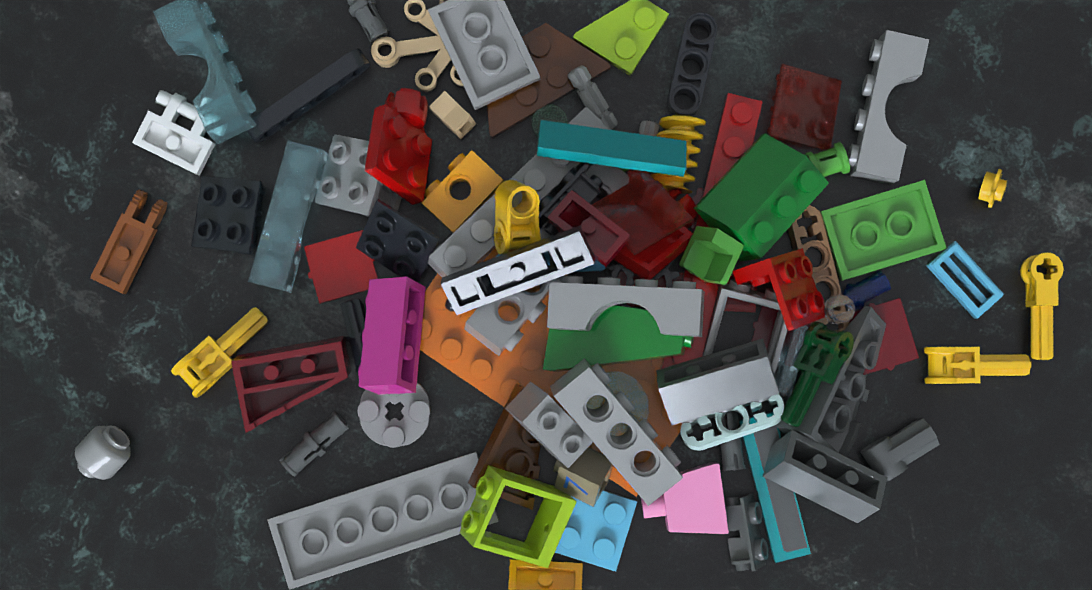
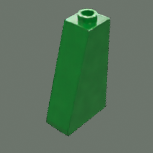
M614 305L598 316L590 331L549 328L543 370L553 372L571 370L584 358L593 367L596 363L600 366L680 356L685 354V347L692 348L694 337L663 335L660 333L657 322L648 310Z

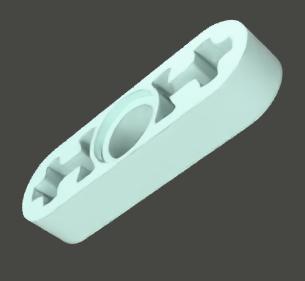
M779 394L767 399L771 405H778V407L773 409L774 415L767 417L765 412L755 414L753 416L756 423L750 424L748 412L744 407L750 405L751 411L755 412L762 408V402H750L736 406L731 411L739 412L743 416V424L736 430H728L722 425V419L728 412H716L699 417L691 423H682L680 429L681 437L690 449L700 451L775 426L781 421V415L784 411L783 400ZM715 417L716 425L721 435L715 436L714 430L711 429L703 433L704 439L701 441H697L694 436L688 437V434L693 432V425L699 424L701 429L711 427L712 424L709 419Z

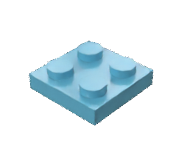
M604 490L594 507L574 498L577 501L555 553L616 572L637 501Z

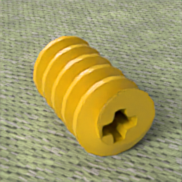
M671 115L661 118L659 124L665 131L659 132L657 137L687 141L686 170L698 167V163L689 159V155L701 152L700 148L692 145V141L703 139L704 135L695 131L694 128L695 126L706 125V121L687 115ZM685 171L684 177L655 173L651 174L648 180L651 184L666 191L680 189L682 194H691L693 192L684 187V183L695 181V177Z

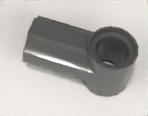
M919 418L892 436H884L862 449L860 453L871 470L887 477V481L903 473L908 468L907 465L940 444L932 427L924 418Z

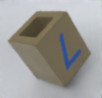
M588 447L569 468L559 460L556 461L553 471L557 472L558 475L554 488L594 507L609 482L613 465L604 454Z

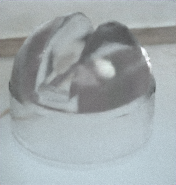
M835 295L827 299L824 308L825 318L833 324L849 322L855 313V305L852 299L845 295ZM847 305L848 311L834 315L833 307Z

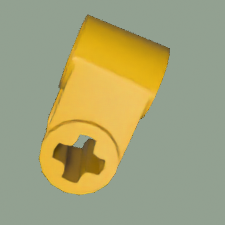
M516 180L504 181L495 192L494 243L499 254H506L509 250H516L541 240L539 195L530 186ZM521 191L522 200L520 204L512 207V198L517 192Z

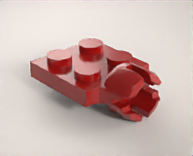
M401 88L396 92L395 97L394 93L390 92L386 98L385 105L374 109L364 171L414 205L424 201L432 139L424 131L428 114L427 98L421 96L419 91Z
M680 189L667 190L656 200L649 203L637 198L633 199L610 218V220L630 234V240L613 260L643 279H652L686 250L693 235L688 228L695 223L694 218L697 214L693 209L696 206L695 202L686 194L675 203L673 200L682 193Z

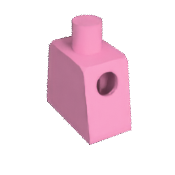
M710 462L681 471L680 473L683 478L649 506L641 498L644 519L665 516L666 528L669 532L729 533L720 465L717 462Z

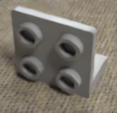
M341 135L333 136L315 197V203L369 217L378 199L398 211L402 197L364 171L369 141Z

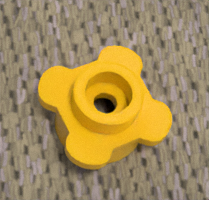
M998 169L997 174L986 172L981 185L978 199L987 201L989 208L993 207L995 200L1002 201L1006 189L1007 180L1001 179V169Z

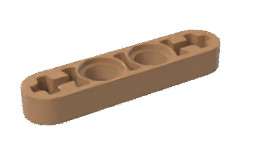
M809 205L804 210L803 215L805 218H811L812 224L807 227L809 237L816 235L817 240L801 244L800 239L808 237L805 227H798L797 220L802 218V214L788 228V233L793 251L803 248L805 253L809 247H814L821 252V264L818 267H813L812 277L815 285L818 282H823L831 290L830 298L825 302V308L834 305L835 311L828 312L832 323L837 322L838 329L834 331L839 332L846 329L849 321L822 215L818 209ZM825 312V318L815 322L828 324L827 312Z

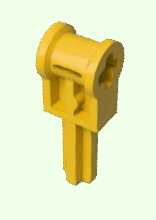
M1048 252L1028 257L1024 260L1020 269L1021 278L1025 282L1026 307H1031V358L1035 360H1049L1053 358V306H1058V281L1062 277L1064 270L1060 258ZM1040 265L1042 268H1046L1047 274L1043 275V273L1037 272L1036 267Z
M252 308L217 341L212 336L205 338L197 347L184 356L172 368L171 372L175 376L180 375L193 390L192 395L198 398L232 368L231 361L233 359L231 356L267 325V317L258 308Z
M924 347V353L928 355V377L924 378L925 384L981 383L980 376H1026L1030 373L1031 362L1026 354H980V347Z

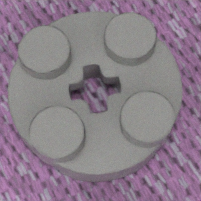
M417 382L416 393L378 395L365 390L361 396L357 412L362 429L371 440L380 445L395 448L409 445L425 433L430 422L431 404L427 392ZM389 402L394 405L399 402L403 404L404 407L401 413L404 417L400 421L397 418L391 420L387 418L386 414L389 411L386 406Z

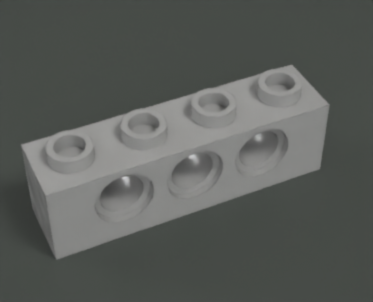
M584 358L550 386L553 396L649 506L683 478L677 468L681 461L668 445L662 449L654 439L658 434L645 418L639 422L633 416L631 411L635 407L622 391L615 394L607 384L612 380L598 363L592 367ZM601 395L605 397V402L600 408L590 409L586 406L588 400L593 396ZM616 424H628V429L623 435L613 436L610 434L611 429ZM647 450L651 452V456L646 462H634L636 454L640 451Z

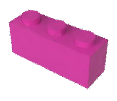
M407 276L369 280V289L365 300V328L362 332V357L358 376L359 387L378 395L416 393L426 287Z

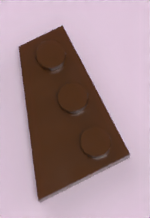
M515 385L468 481L473 488H476L479 479L484 476L488 465L534 480L539 478L540 465L538 464L541 444L505 409L525 388L524 386ZM505 485L500 498L533 510L535 498L531 493Z

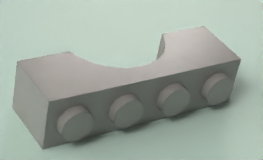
M886 30L879 40L874 39L869 55V60L874 61L872 74H866L862 86V95L867 96L864 109L858 110L854 123V130L859 131L856 144H851L847 155L851 166L849 176L889 185L899 181L907 145L896 138L889 129L885 118V105L888 95L894 87L903 83L913 82L922 75L929 39Z
M561 276L560 282H550L547 328L590 331L595 320L606 309L617 304L631 303L640 305L648 310L654 317L660 333L663 335L702 337L705 292L702 289H696V282L673 281V288L658 287L657 280L636 279L635 286H622L618 278H598L597 284H583V277Z

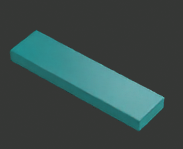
M540 120L537 156L684 177L686 171L687 141Z

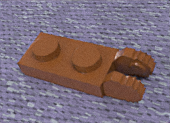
M142 190L136 191L125 214H121L91 274V279L122 294H127L157 232L155 228L160 224L167 210L168 203L158 199L153 205L145 223L136 220L148 197V194Z

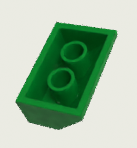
M762 134L693 209L710 228H718L744 245L738 258L739 261L761 259L829 182L806 155L767 134Z

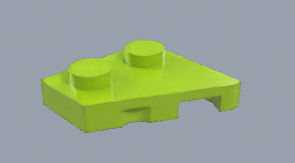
M630 0L576 32L573 40L631 76L669 17V13L648 0Z

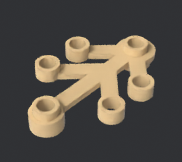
M408 0L404 5L406 17L410 21L421 23L437 36L398 42L391 37H380L372 44L371 54L379 66L389 68L396 65L401 56L439 51L428 67L420 69L415 75L417 87L421 91L429 92L436 87L437 78L451 59L422 0ZM415 4L422 7L421 13L416 16L409 13L410 7ZM381 46H391V53L388 56H381L379 54ZM453 66L450 72L452 81L458 86H463L461 80L455 78L456 69ZM425 74L433 77L432 83L428 86L420 84V78Z

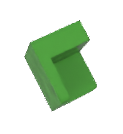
M696 226L679 265L704 282L726 285L744 245L718 228Z

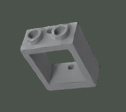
M730 279L729 284H720L703 356L713 354L726 301L730 297L778 310L767 348L775 374L787 328L774 289L766 288L765 293L750 290L751 284L745 282L737 285L735 279Z

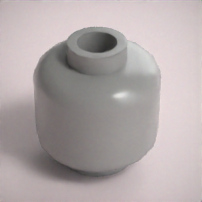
M116 426L94 427L75 448V458L79 471L88 478L101 480L112 478L131 456L128 436Z

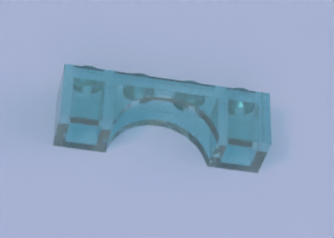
M175 0L153 11L166 42L178 56L194 55L207 60V81L202 91L193 100V103L206 132L218 145L257 126L251 114L256 111V107L247 91L241 92L238 82L243 81L242 76L234 61L228 62L224 53L228 52L229 48L220 31L214 33L211 24L216 22V19L207 2L200 4L198 0Z
M287 141L249 282L291 293L300 262V247L305 222L313 199L319 190L328 154L323 149Z

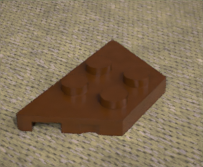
M544 23L522 36V39L541 80L487 104L489 134L491 138L497 137L577 90L578 88L573 87L568 78V74L573 69L585 66L592 77L590 81L609 71L611 66L607 61L549 24Z

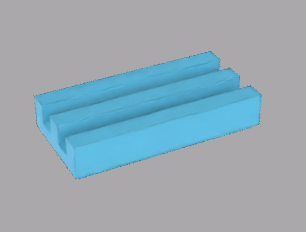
M956 241L950 243L947 249L940 252L934 260L926 265L974 319H978L1004 295ZM952 253L991 294L988 299L951 260L949 256ZM941 263H943L950 270V272L980 303L979 307H977L972 302V300L963 292V290L943 270V268L940 266Z

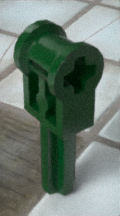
M815 322L808 328L804 337V345L793 365L801 372V375L781 415L783 422L793 427L800 426L821 382L833 385L842 364L849 358L853 349L854 339L850 332L844 330L836 332L827 329L826 325L820 322Z

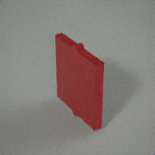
M363 230L304 246L310 268L308 277L313 279L319 304L368 291L369 280L378 279L374 265L375 260L356 249Z

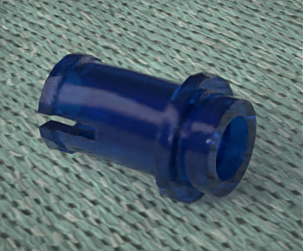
M878 270L855 285L847 284L846 289L841 293L844 302L851 310L856 308L861 310L865 306L864 303L884 292H888L891 290V286L885 274L883 275V272Z

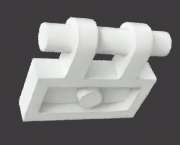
M161 90L155 102L166 107L162 116L148 111L132 143L200 176L216 145L204 138V135L208 129L221 134L227 122L215 116L216 113L206 107L200 109L188 103L187 98L178 93L172 95ZM182 115L194 121L190 131L175 124L178 116Z

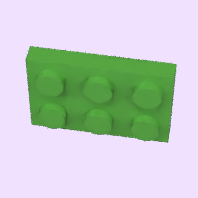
M925 180L820 212L840 281L947 249Z

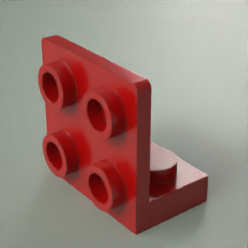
M803 248L733 271L737 285L751 281L753 287L768 282L772 283L788 331L823 319L826 316L823 296L817 290L812 277V263L805 255Z

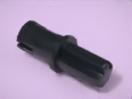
M351 299L341 304V310L348 334L345 337V341L350 343L356 367L355 371L358 372L361 364L362 332L365 328L366 317L362 301L360 299Z

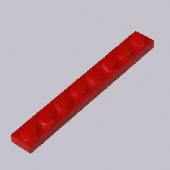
M727 93L702 198L752 146L763 101ZM697 214L694 231L696 226L709 227L700 215ZM684 269L682 281L696 282V289H702L705 292L702 337H694L692 348L685 347L684 355L663 358L661 369L703 356L719 284L704 282Z

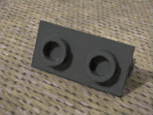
M754 493L741 497L740 501L739 496L724 498L728 531L739 530L740 537L728 538L731 564L736 566V571L749 569L756 571L765 566V560L768 559V545L766 540L761 537L759 525L762 522L761 506L759 502L755 501Z

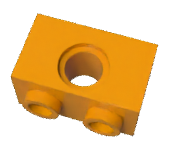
M472 150L466 156L463 153L459 154L448 166L451 172L442 182L436 179L428 186L424 195L426 199L422 202L423 206L452 233L495 194L498 186L504 182ZM465 182L470 185L471 193L466 199L456 200L451 196L452 187L456 183Z

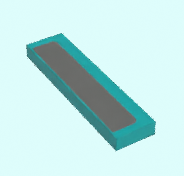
M773 412L766 413L767 417L774 415ZM754 417L749 418L750 424L756 423ZM743 419L739 420V427L743 424ZM772 426L743 436L742 439L756 494L762 509V517L773 560L777 563L809 555L811 552L795 492L763 477L771 445L781 438L779 429L776 426Z

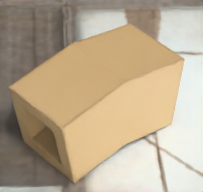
M446 91L429 106L430 110L460 139L476 125L471 115Z

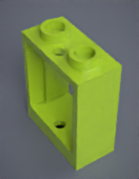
M488 465L484 476L477 483L476 495L471 507L462 518L459 533L473 547L548 568L577 501L570 495L554 488L555 486ZM505 485L544 497L525 542L485 531Z

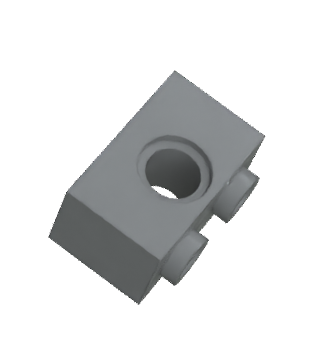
M531 381L505 408L552 456L567 468L593 443L581 427L546 392Z

